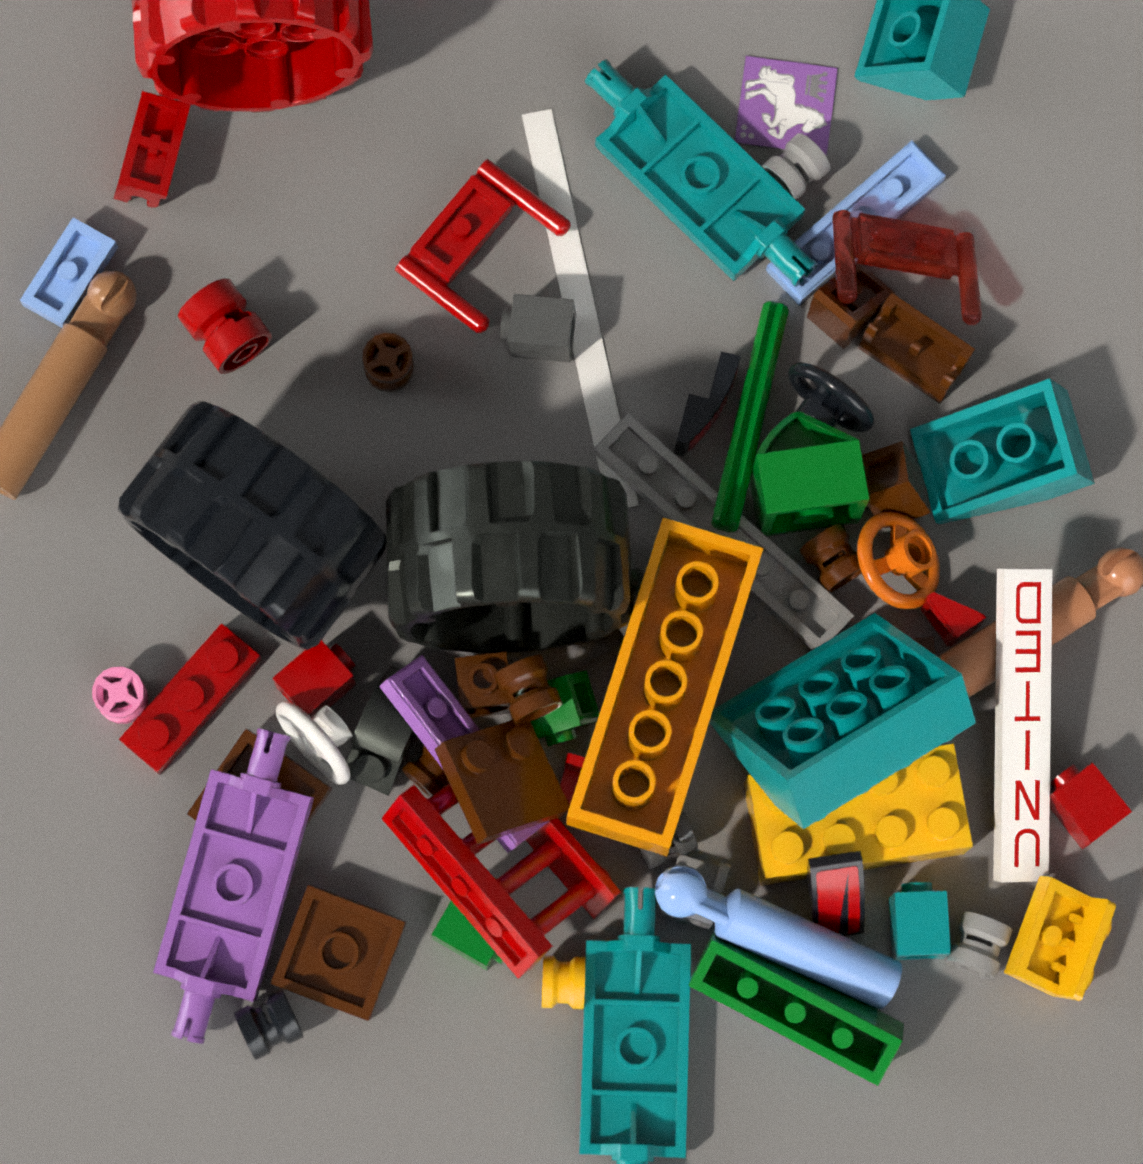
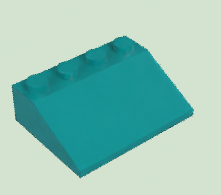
M874 613L713 709L709 723L774 805L802 829H805L814 822L822 820L827 814L858 795L866 793L871 787L892 774L908 767L931 750L952 740L957 734L974 725L976 721L962 674Z

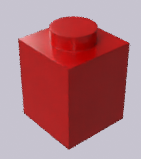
M321 640L317 646L300 653L272 679L276 688L289 702L294 703L312 717L325 705L331 707L356 685L354 676L350 672L356 665L337 643L328 648Z
M1093 762L1082 771H1079L1073 764L1050 782V785L1055 790L1050 795V810L1082 850L1132 812Z

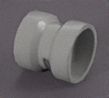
M801 133L796 134L785 145V152L782 155L772 156L761 166L796 200L806 192V185L810 181H819L831 169L830 163L823 151L814 141Z
M965 911L958 926L961 936L958 943L951 946V954L947 956L946 962L969 974L995 980L1001 965L998 960L1000 949L1008 945L1013 929L987 916Z

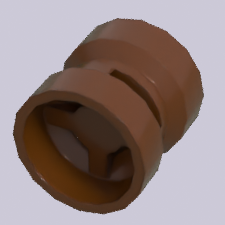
M842 523L835 524L819 533L799 550L807 564L815 565L820 573L819 582L829 593L843 587L862 574L858 563L857 551H854L849 544L850 535Z
M533 655L518 660L502 668L494 675L500 690L507 693L511 700L509 711L516 725L543 717L563 704L557 689L548 684L546 679L548 668L542 655Z

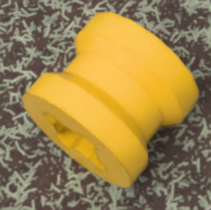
M544 955L541 1008H553L557 1003L569 1004L572 1009L584 1010L585 957H574L570 962L558 961L555 956Z

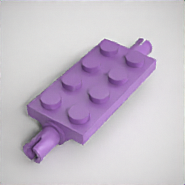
M261 728L257 729L258 734L247 773L241 772L240 776H236L215 769L210 770L153 970L155 974L181 982L180 988L185 991L171 1035L179 1039L188 1037L187 1041L204 1044V1036L215 998L221 999V995L225 994L252 1002L257 1001L314 797L280 788L281 783L277 782V778L290 736Z

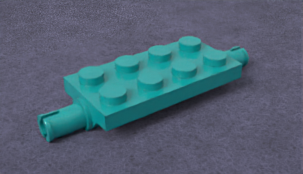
M607 59L598 64V67L601 69L600 71L594 67L587 75L585 84L597 92L614 109L613 115L615 117L610 126L595 139V147L727 276L735 281L758 258H764L765 256L795 287L803 282V275L807 278L814 271L818 263L812 260L787 236L788 230L804 216L806 209L667 75H664L651 88L643 90L641 87L635 89L611 66Z
M638 887L623 888V894H625L623 935H618V940L613 941L586 940L579 1155L611 1156L612 1161H617L616 1164H649V1162H654V1157L686 1158L690 986L688 984L691 975V944L660 942V937L655 936V888H643L642 909L640 910L638 909Z

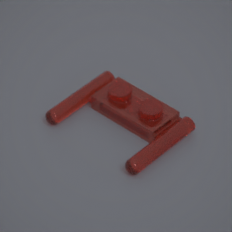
M838 210L832 215L837 297L840 302L850 304L857 299L856 264L951 280L954 275L958 276L963 322L967 325H976L981 321L982 310L975 240L972 233L961 232L954 235L953 229L859 213L858 217H852L851 212L847 210Z

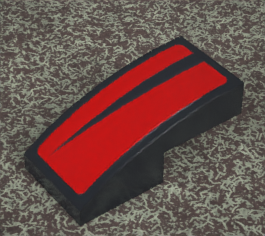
M721 351L709 398L693 394L688 395L674 454L685 456L697 445L714 424L733 388L741 356Z
M861 851L809 858L806 880L810 896L809 920L843 936L864 933L865 887Z

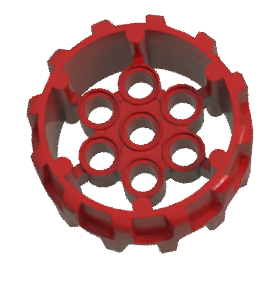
M132 0L135 61L143 78L153 79L154 87L158 94L169 100L177 99L198 106L203 110L261 113L273 112L277 109L298 105L313 104L325 100L326 96L343 87L353 85L361 78L364 70L363 63L370 60L374 51L370 0Z

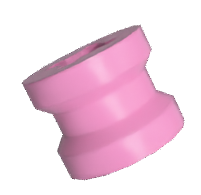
M111 667L104 670L93 684L92 698L102 715L111 722L129 724L135 721L147 708V689L140 677L131 669ZM124 701L126 702L124 704L117 705V707L114 708L117 703H122Z

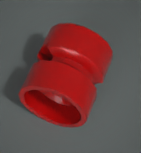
M228 278L216 280L196 292L186 301L177 315L180 322L195 341H205L202 348L203 352L220 374L231 373L249 363L265 349L272 338L271 332L255 312L244 311L247 306L246 299Z

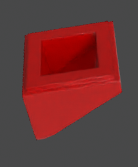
M935 592L930 593L925 598V602L920 609L944 643L950 647L978 629L987 618L984 614Z

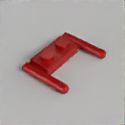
M486 159L476 174L469 178L410 248L408 255H405L399 261L395 271L475 333H483L489 327V318L447 285L452 283L512 211L514 205H517L556 236L567 234L571 224L566 217L492 161Z

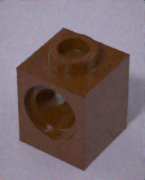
M499 652L455 658L460 704L471 718L510 714L509 706L511 700L507 693L500 690L494 677L499 670L508 666L507 653Z

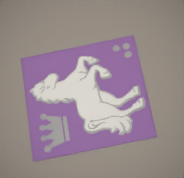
M746 56L734 141L740 144L785 149V145L796 134L801 133L814 141L823 153L827 155L838 68Z

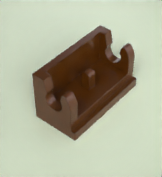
M893 293L884 302L874 322L868 325L857 347L939 404L964 371L975 351V348Z

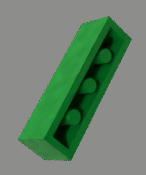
M715 930L699 958L688 986L876 1086L879 1085L903 1041L904 1023L868 1004L716 937Z

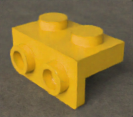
M1039 876L1004 973L1050 996L1076 1001L1082 1000L1085 991L1092 983L1094 966L1102 944L1110 934L1116 903L1108 899L1090 897L1052 877Z

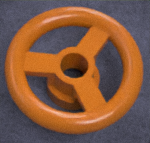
M890 511L878 513L871 517L862 527L857 543L858 563L865 581L881 600L891 606L900 609H915L923 606L925 598L930 593L936 592L940 578L939 558L932 540L916 521L904 514ZM890 527V548L886 550L884 557L874 560L872 551L874 538L879 530ZM891 572L896 576H903L917 591L912 594L897 592L883 580L881 575Z

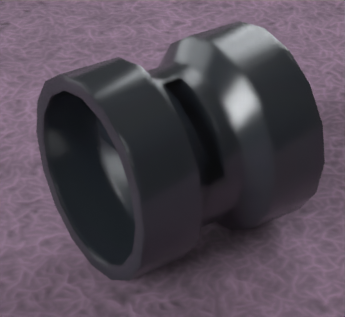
M282 989L267 996L265 1003L256 1008L248 1005L234 1012L238 1026L255 1060L270 1054L272 1047L278 1043L285 1042L291 1044L304 1037Z

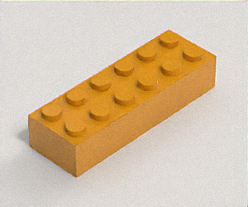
M664 517L662 518L569 807L567 825L668 856L760 563L763 548Z

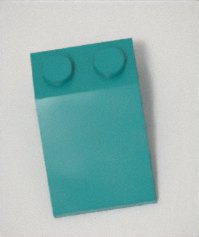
M1050 378L910 429L934 520L938 525L1050 500L1095 484L1068 390Z

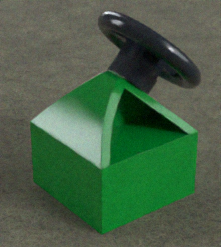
M795 363L790 367L788 376L793 388L804 401L794 413H791L774 427L762 442L756 454L749 480L757 528L766 537L824 529L838 523H842L843 526L858 524L869 501L859 439L834 427L839 425L850 431L867 432L874 425V416L871 409L851 387L830 372L810 363ZM806 379L813 381L817 389L813 388Z

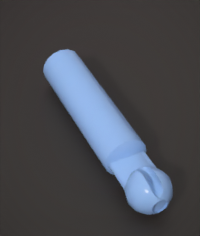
M684 865L670 867L659 876L656 882L655 895L657 902L668 915L685 918L698 914L715 922L716 937L876 1009L884 1008L891 1001L898 988L902 974L900 961L739 888L734 889L727 896L707 888L702 875L693 867Z

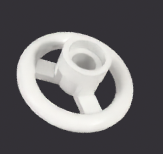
M288 701L279 703L276 707L277 719L299 752L318 772L331 782L338 785L347 783L350 779V769L337 747H341L352 737V733L340 716L326 705L310 717L294 703Z

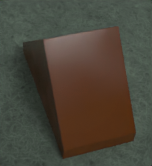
M857 261L816 291L813 295L807 318L841 348L845 349L877 315L891 293L895 294V292Z

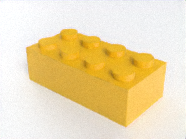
M954 744L936 747L915 760L908 767L892 774L871 787L866 793L858 795L827 814L822 820L814 822L805 829H802L777 808L751 775L747 776L743 784L761 886L807 879L809 858L861 851L863 870L963 855L973 847Z

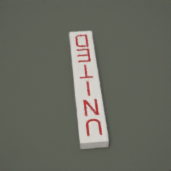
M997 569L993 880L997 882L1038 881L1039 876L1049 877L1053 569Z

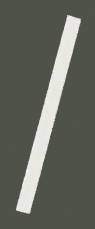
M552 109L522 114V120L539 197L566 217L571 224L568 233L564 236H556L548 229L547 234L561 298L573 299L577 316L573 353L595 447L620 421L553 113ZM596 456L600 473L606 477L619 480L627 493L628 508L639 506L636 491Z

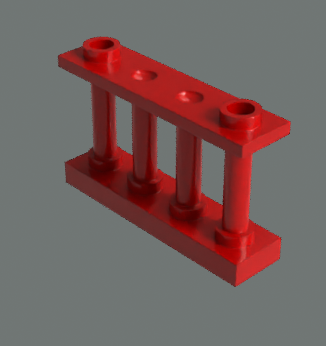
M450 783L429 799L425 798L415 785L411 786L398 796L381 819L518 979L531 970L553 947L544 935L581 906L595 919L621 893L619 888L612 882L608 872L593 860L558 818L550 820L526 839V842L534 851L497 879L494 878L475 855L496 839L478 845L472 832L464 838H460L441 816L459 803ZM548 866L568 890L530 919L510 895Z

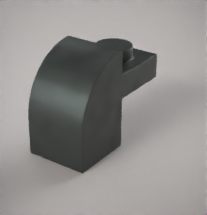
M390 665L380 679L361 715L351 739L353 745L346 761L350 769V779L387 796L390 795L395 787L409 747L417 736L379 687L386 679L401 670L393 665Z

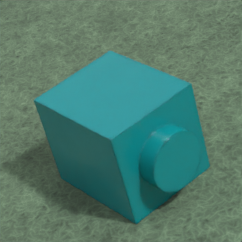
M931 882L901 884L902 892H894L888 898L892 958L896 960L946 958L951 954L947 891H933V883Z

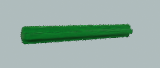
M767 301L762 306L711 521L712 527L719 531L733 533L739 527L789 313L788 307L783 303Z

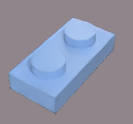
M73 217L24 292L20 302L25 308L62 328L64 324L70 322L86 296L90 281L97 274L104 271L118 249L116 241Z

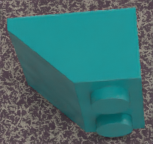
M877 0L854 77L860 82L926 101L964 98L990 8L980 0Z

